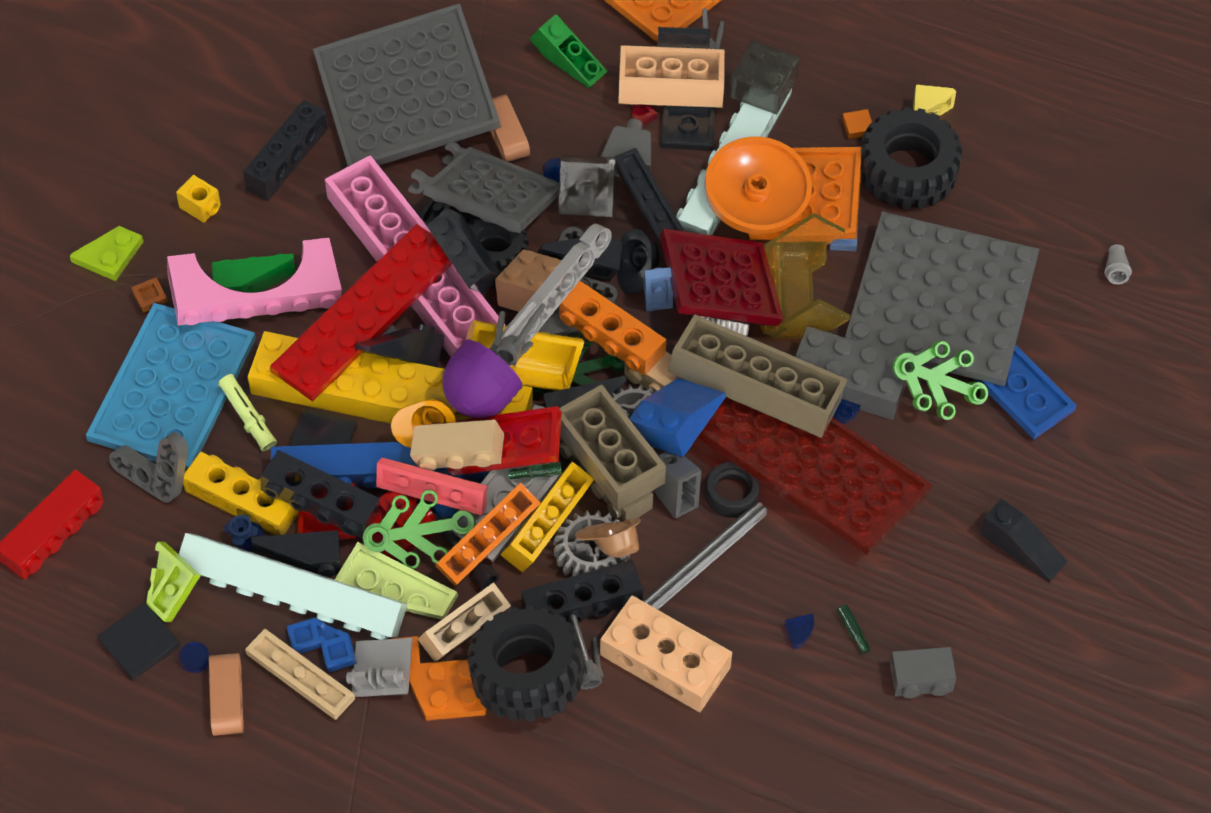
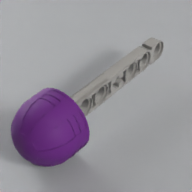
M593 224L579 239L581 242L573 246L502 333V339L509 335L518 337L530 317L544 303L546 307L522 341V347L530 342L591 268L595 258L598 259L608 247L611 241V231L608 228L599 224ZM469 339L465 340L452 355L443 375V391L446 399L455 410L471 418H487L496 415L512 401L513 397L523 387L518 375L510 365L495 354V349L491 346L488 349L482 344Z

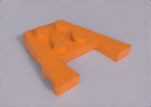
M418 636L402 637L413 639L409 683L426 721L483 716L486 714L487 709L481 704V700L476 697L468 665L469 659L420 663Z

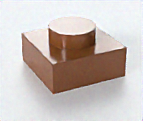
M156 277L131 287L132 294L142 313L150 311L153 303L160 305L168 303L167 297Z

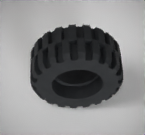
M911 107L902 108V111H897V109L888 111L886 116L882 114L875 118V122L869 124L861 142V180L865 182L864 186L870 193L874 192L875 198L880 201H887L889 206L895 207V205L902 206V209L909 210L910 207H916V209L925 208L926 204L932 206L938 203L940 198L944 199L950 194V190L954 188L959 173L962 145L957 132L954 129L951 130V125L945 119L943 121L940 120L939 115L933 112L931 114L926 113L925 109L918 108L917 111L911 110ZM899 150H913L925 155L931 163L921 167H907L895 162L890 158L889 154Z
M526 606V609L518 610V607L510 608L507 613L503 614L501 611L495 614L492 621L487 620L480 626L481 632L476 631L472 637V643L468 647L467 654L473 689L476 697L481 700V704L488 710L492 709L493 714L502 718L506 715L508 720L519 721V718L526 719V722L535 721L536 717L541 716L545 719L552 716L551 712L555 710L559 712L567 706L566 702L573 701L577 696V690L582 686L584 674L581 643L573 625L566 622V618L560 614L555 613V615H552L551 610L545 608L536 610L534 606ZM524 654H539L550 659L542 668L529 673H512L503 669V666L508 661Z

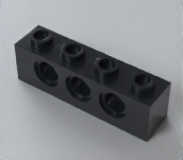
M303 99L243 171L247 191L266 201L271 199L328 130L324 109Z
M277 450L261 475L260 490L264 491L267 496L285 501L297 511H305L314 515L320 522L330 523L340 528L347 535H355L363 539L365 529L372 524L378 514L380 498L280 450ZM295 482L299 485L290 486L288 483ZM314 495H322L324 497L315 498ZM340 507H347V508H349L350 510L343 511V510H340L339 508H340Z
M633 560L522 590L523 609H526V606H534L536 610H541V608L549 609L552 611V615L558 613L566 618V622L571 624L570 617L574 614L578 623H580L583 619L593 616L603 617L611 611L622 609L631 596L642 601L643 587ZM608 589H613V590H616L617 592H616V593H613V594H609V593H606L605 591L608 590ZM580 597H587L589 600L579 601L577 599ZM551 605H560L561 608H559V609H551L550 606H551Z

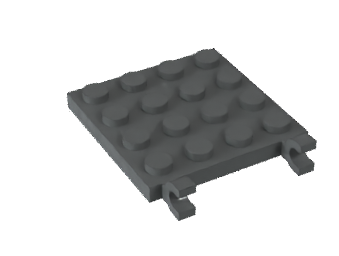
M448 142L445 149L451 151L453 156L447 154L443 157L442 163L447 164V166L433 178L427 176L423 171L416 169L412 172L411 178L418 180L420 185L413 183L408 189V192L419 194L423 191L424 195L431 197L436 202L446 203L455 207L460 212L473 214L480 217L482 221L495 223L504 227L509 232L520 234L562 194L564 184L472 147L464 149L455 142Z

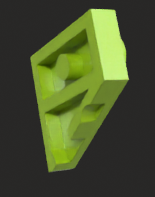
M118 226L70 255L71 263L116 281L144 242L143 237L140 234Z
M157 542L155 551H159L157 568H152L151 587L148 590L146 604L164 622H172L201 575L166 542Z

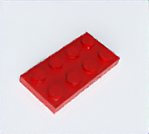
M558 406L498 414L487 418L456 420V423L496 420L504 433L501 464H493L488 467L464 466L461 469L448 468L447 471L452 476L558 462L562 411Z

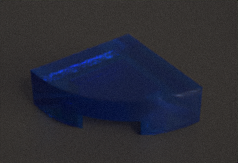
M841 399L829 425H843L852 421L858 415L861 405Z
M813 613L785 620V628L793 650L803 646L811 636L814 628Z

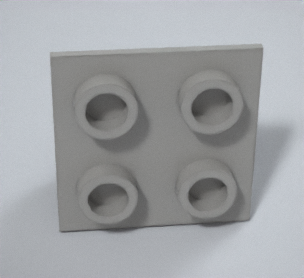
M412 638L356 641L355 657L357 664L346 675L347 683L352 684V693H354L355 697L408 694Z

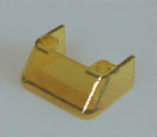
M813 213L764 245L783 315V321L778 326L761 324V330L764 334L773 338H803L807 326L829 333L851 319L850 314L820 299L814 301L812 272L825 264L827 259L826 245L844 235V228Z

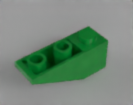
M557 14L541 26L529 39L546 59L588 88L608 72Z
M276 254L265 257L253 256L246 259H225L212 262L214 282L230 290L244 293L262 292L296 273L293 254Z

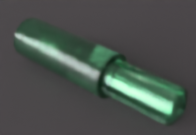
M561 461L509 470V478L511 480L562 474Z
M847 604L840 606L836 612L852 639L856 641L863 654L868 653L871 647Z

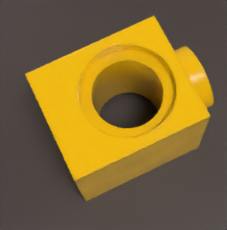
M195 175L176 192L179 208L203 223L210 216H214L221 206L218 189Z

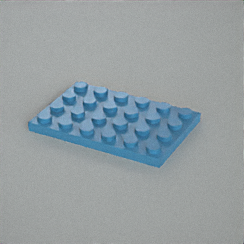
M153 303L86 433L87 441L115 450L122 445H126L145 458L156 462L160 440L171 432H176L185 439L188 445L185 471H187L202 451L226 402L227 396L219 387L218 382L229 374H233L234 378L237 379L256 340L255 332L215 321L195 325H178L174 308Z

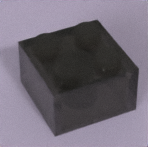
M751 40L730 78L729 97L777 115L798 77L799 57Z
M562 155L559 214L612 217L615 157Z

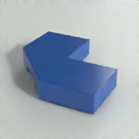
M315 617L287 626L292 649L302 654L322 647L326 667L329 672L357 664L352 640L348 633L332 628Z

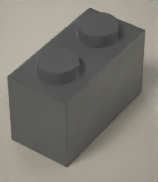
M951 647L892 652L890 671L895 696L914 698L920 694L942 696L953 692L956 673Z

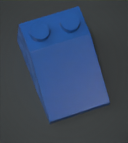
M677 378L643 399L629 420L651 447L684 457L723 402L726 394L719 390Z

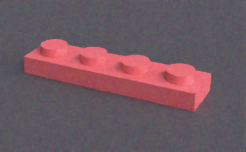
M381 458L377 463L376 487L421 499L424 491L433 490L438 495L437 504L465 510L481 516L486 511L488 487L486 485L386 458ZM427 493L424 496V500L434 502L435 497L433 494Z

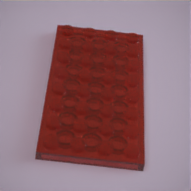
M725 397L697 437L866 555L930 493L933 486L833 417L821 438Z

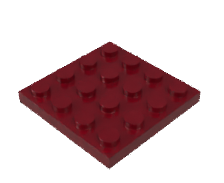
M670 229L662 230L660 240L667 268H671L672 276L670 282L678 313L780 327L783 315L763 243Z

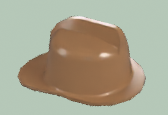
M632 518L622 522L591 525L577 531L575 537L580 540H594L600 550L608 556L614 558L636 553L639 550L636 525L640 523L641 519Z

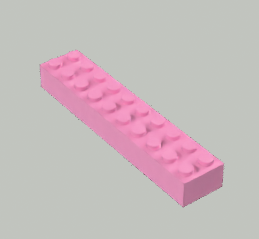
M371 155L325 179L328 200L377 262L416 224L431 233ZM453 264L411 304L426 326L434 327V333L444 335L442 346L450 357L466 340L470 324L473 320L497 324L499 318L480 292L468 288Z

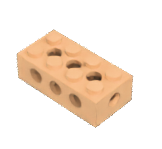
M634 596L630 597L600 639V655L698 712L702 711L731 668L732 652Z

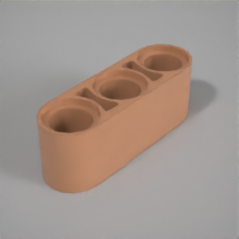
M505 94L492 98L501 128L491 130L490 133L502 160L510 162L530 156L527 138L508 96Z
M240 654L210 655L209 679L212 734L217 736L243 733Z

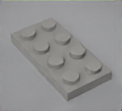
M552 463L490 471L481 483L488 486L486 511L482 516L471 513L474 517V527L520 482L541 502L562 475V471ZM531 513L485 558L493 563ZM461 516L458 518L457 523L460 527H466L469 521L466 517ZM449 530L460 539L468 534H459L455 530Z

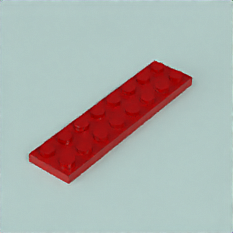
M416 224L270 365L271 373L313 402L364 352L355 349L356 343L380 336L452 265L433 234Z

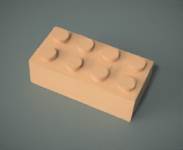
M621 46L620 104L723 107L724 50Z

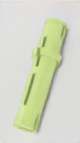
M229 374L223 377L218 382V385L244 422L246 432L252 434L262 452L274 447L277 444V440L265 425V418L257 413L234 378V375Z

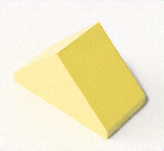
M916 85L913 110L918 111V108L925 109L926 113L931 114L933 112L941 116L953 108L956 91L953 88Z

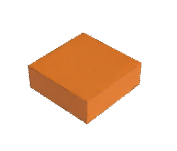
M868 109L842 114V121L848 139L863 137V134L866 133V128L872 123Z

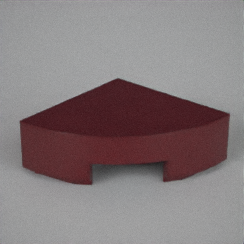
M634 104L631 119L641 121L643 126L657 119V113L650 105Z

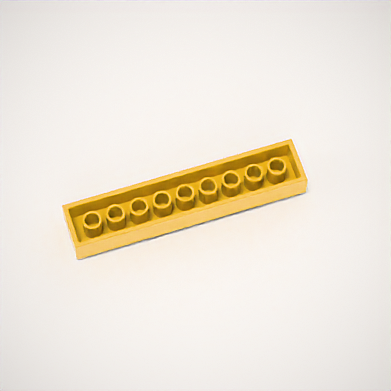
M267 331L263 333L248 374L252 395L388 424L392 423L394 415L400 409L428 399H439L444 401L449 407H452L443 391L445 369L363 352L312 402L271 373L270 365L298 338ZM523 386L516 396L513 397L512 401L496 415L531 410L533 406L532 387ZM453 408L456 420L471 418Z

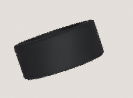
M737 461L724 462L710 471L706 481V500L710 508L717 514L728 518H738L759 499V478L748 465ZM726 478L742 480L749 486V494L746 498L739 501L723 499L716 492L717 483Z

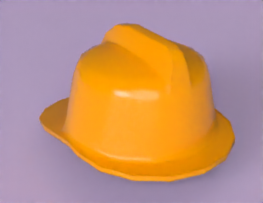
M428 399L406 406L394 415L391 423L392 434L399 443L411 448L414 426L456 423L453 407H449L444 401L439 399Z

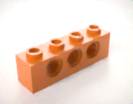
M581 281L577 283L559 305V317L564 324L579 330L587 340L595 341L609 355L618 357L633 371H638L645 376L666 354V339Z
M520 482L435 566L456 586L537 508L540 502Z

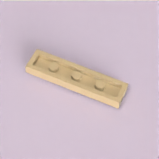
M266 629L245 649L246 655L335 720L355 700L354 693Z

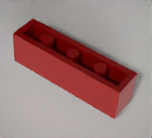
M75 469L0 542V562L23 580L30 574L36 573L44 560L51 554L56 553L71 534L78 532L83 522L91 514H96L104 503L101 488Z

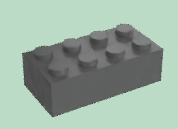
M807 326L795 357L848 379L840 404L894 420L907 384L906 380L897 378L893 372L892 364L899 354ZM909 362L905 364L906 372L910 369Z

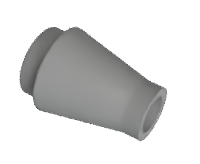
M1118 244L1112 245L1108 250L1109 254L1104 274L1110 283L1123 284L1129 280L1132 270L1124 247Z

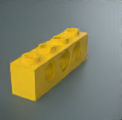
M200 452L184 473L183 484L186 492L233 516L248 515L253 526L271 535H284L298 516V511L292 508L289 503L280 499L270 498L264 491L260 490L261 479L257 480L249 476L239 467L233 468L225 464L215 455L209 456ZM216 480H223L219 483H214ZM239 492H247L246 494L238 495ZM263 504H271L268 507H262Z
M572 461L562 471V475L542 499L540 505L535 508L500 555L523 573L536 560L594 481L593 478Z

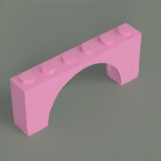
M330 239L304 240L302 242V261L296 273L281 286L258 293L237 292L217 284L203 272L196 260L195 253L167 256V274L177 324L195 325L203 322H221L227 319H246L259 315H277L284 312H303L308 309L330 308L341 297L342 293Z

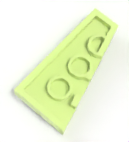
M357 542L335 578L337 581L407 603V612L441 620L447 616L458 597L456 591L379 552L369 550L360 542Z

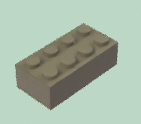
M603 385L560 407L562 411L560 437L617 511L665 484L666 465Z

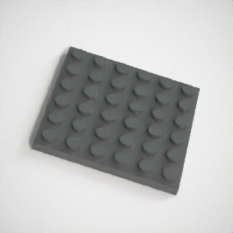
M460 3L313 49L348 167L370 155L378 165H382L446 145L448 142H456L501 128L500 120Z
M882 211L845 338L896 354L907 352L913 355L930 348L935 341H945L950 346L949 355L945 358L934 357L921 366L933 368L955 356L957 351L968 350L974 356L973 363L969 367L960 366L949 373L1005 386L1040 249ZM942 345L938 346L937 350L939 354L943 352ZM965 353L961 357L962 363L967 360Z

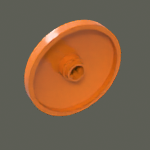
M744 137L724 145L712 157L705 176V195L713 212L727 225L749 234H773L789 228L803 216L812 193L811 175L800 155L786 144L766 137Z

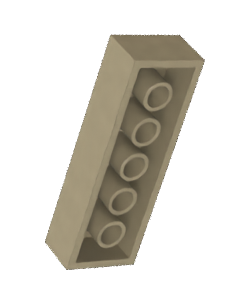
M695 314L674 347L668 368L669 373L690 382L725 392L726 397L821 438L841 402L848 381L844 377Z

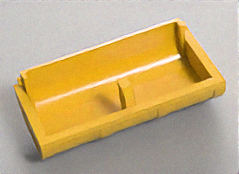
M473 320L470 324L466 340L476 341L489 349L495 340L497 324ZM537 332L530 340L533 342V346L518 360L515 366L510 365V367L518 375L522 385L555 391L570 388L583 348V339L549 334L547 332Z

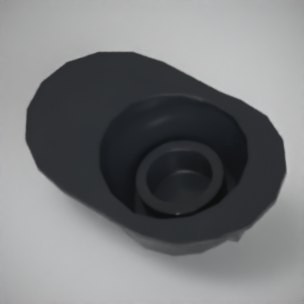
M632 229L626 232L620 240L623 243L618 270V283L627 294L641 292L644 289V271L656 268L659 262V251L655 243L649 240L647 235L641 230Z

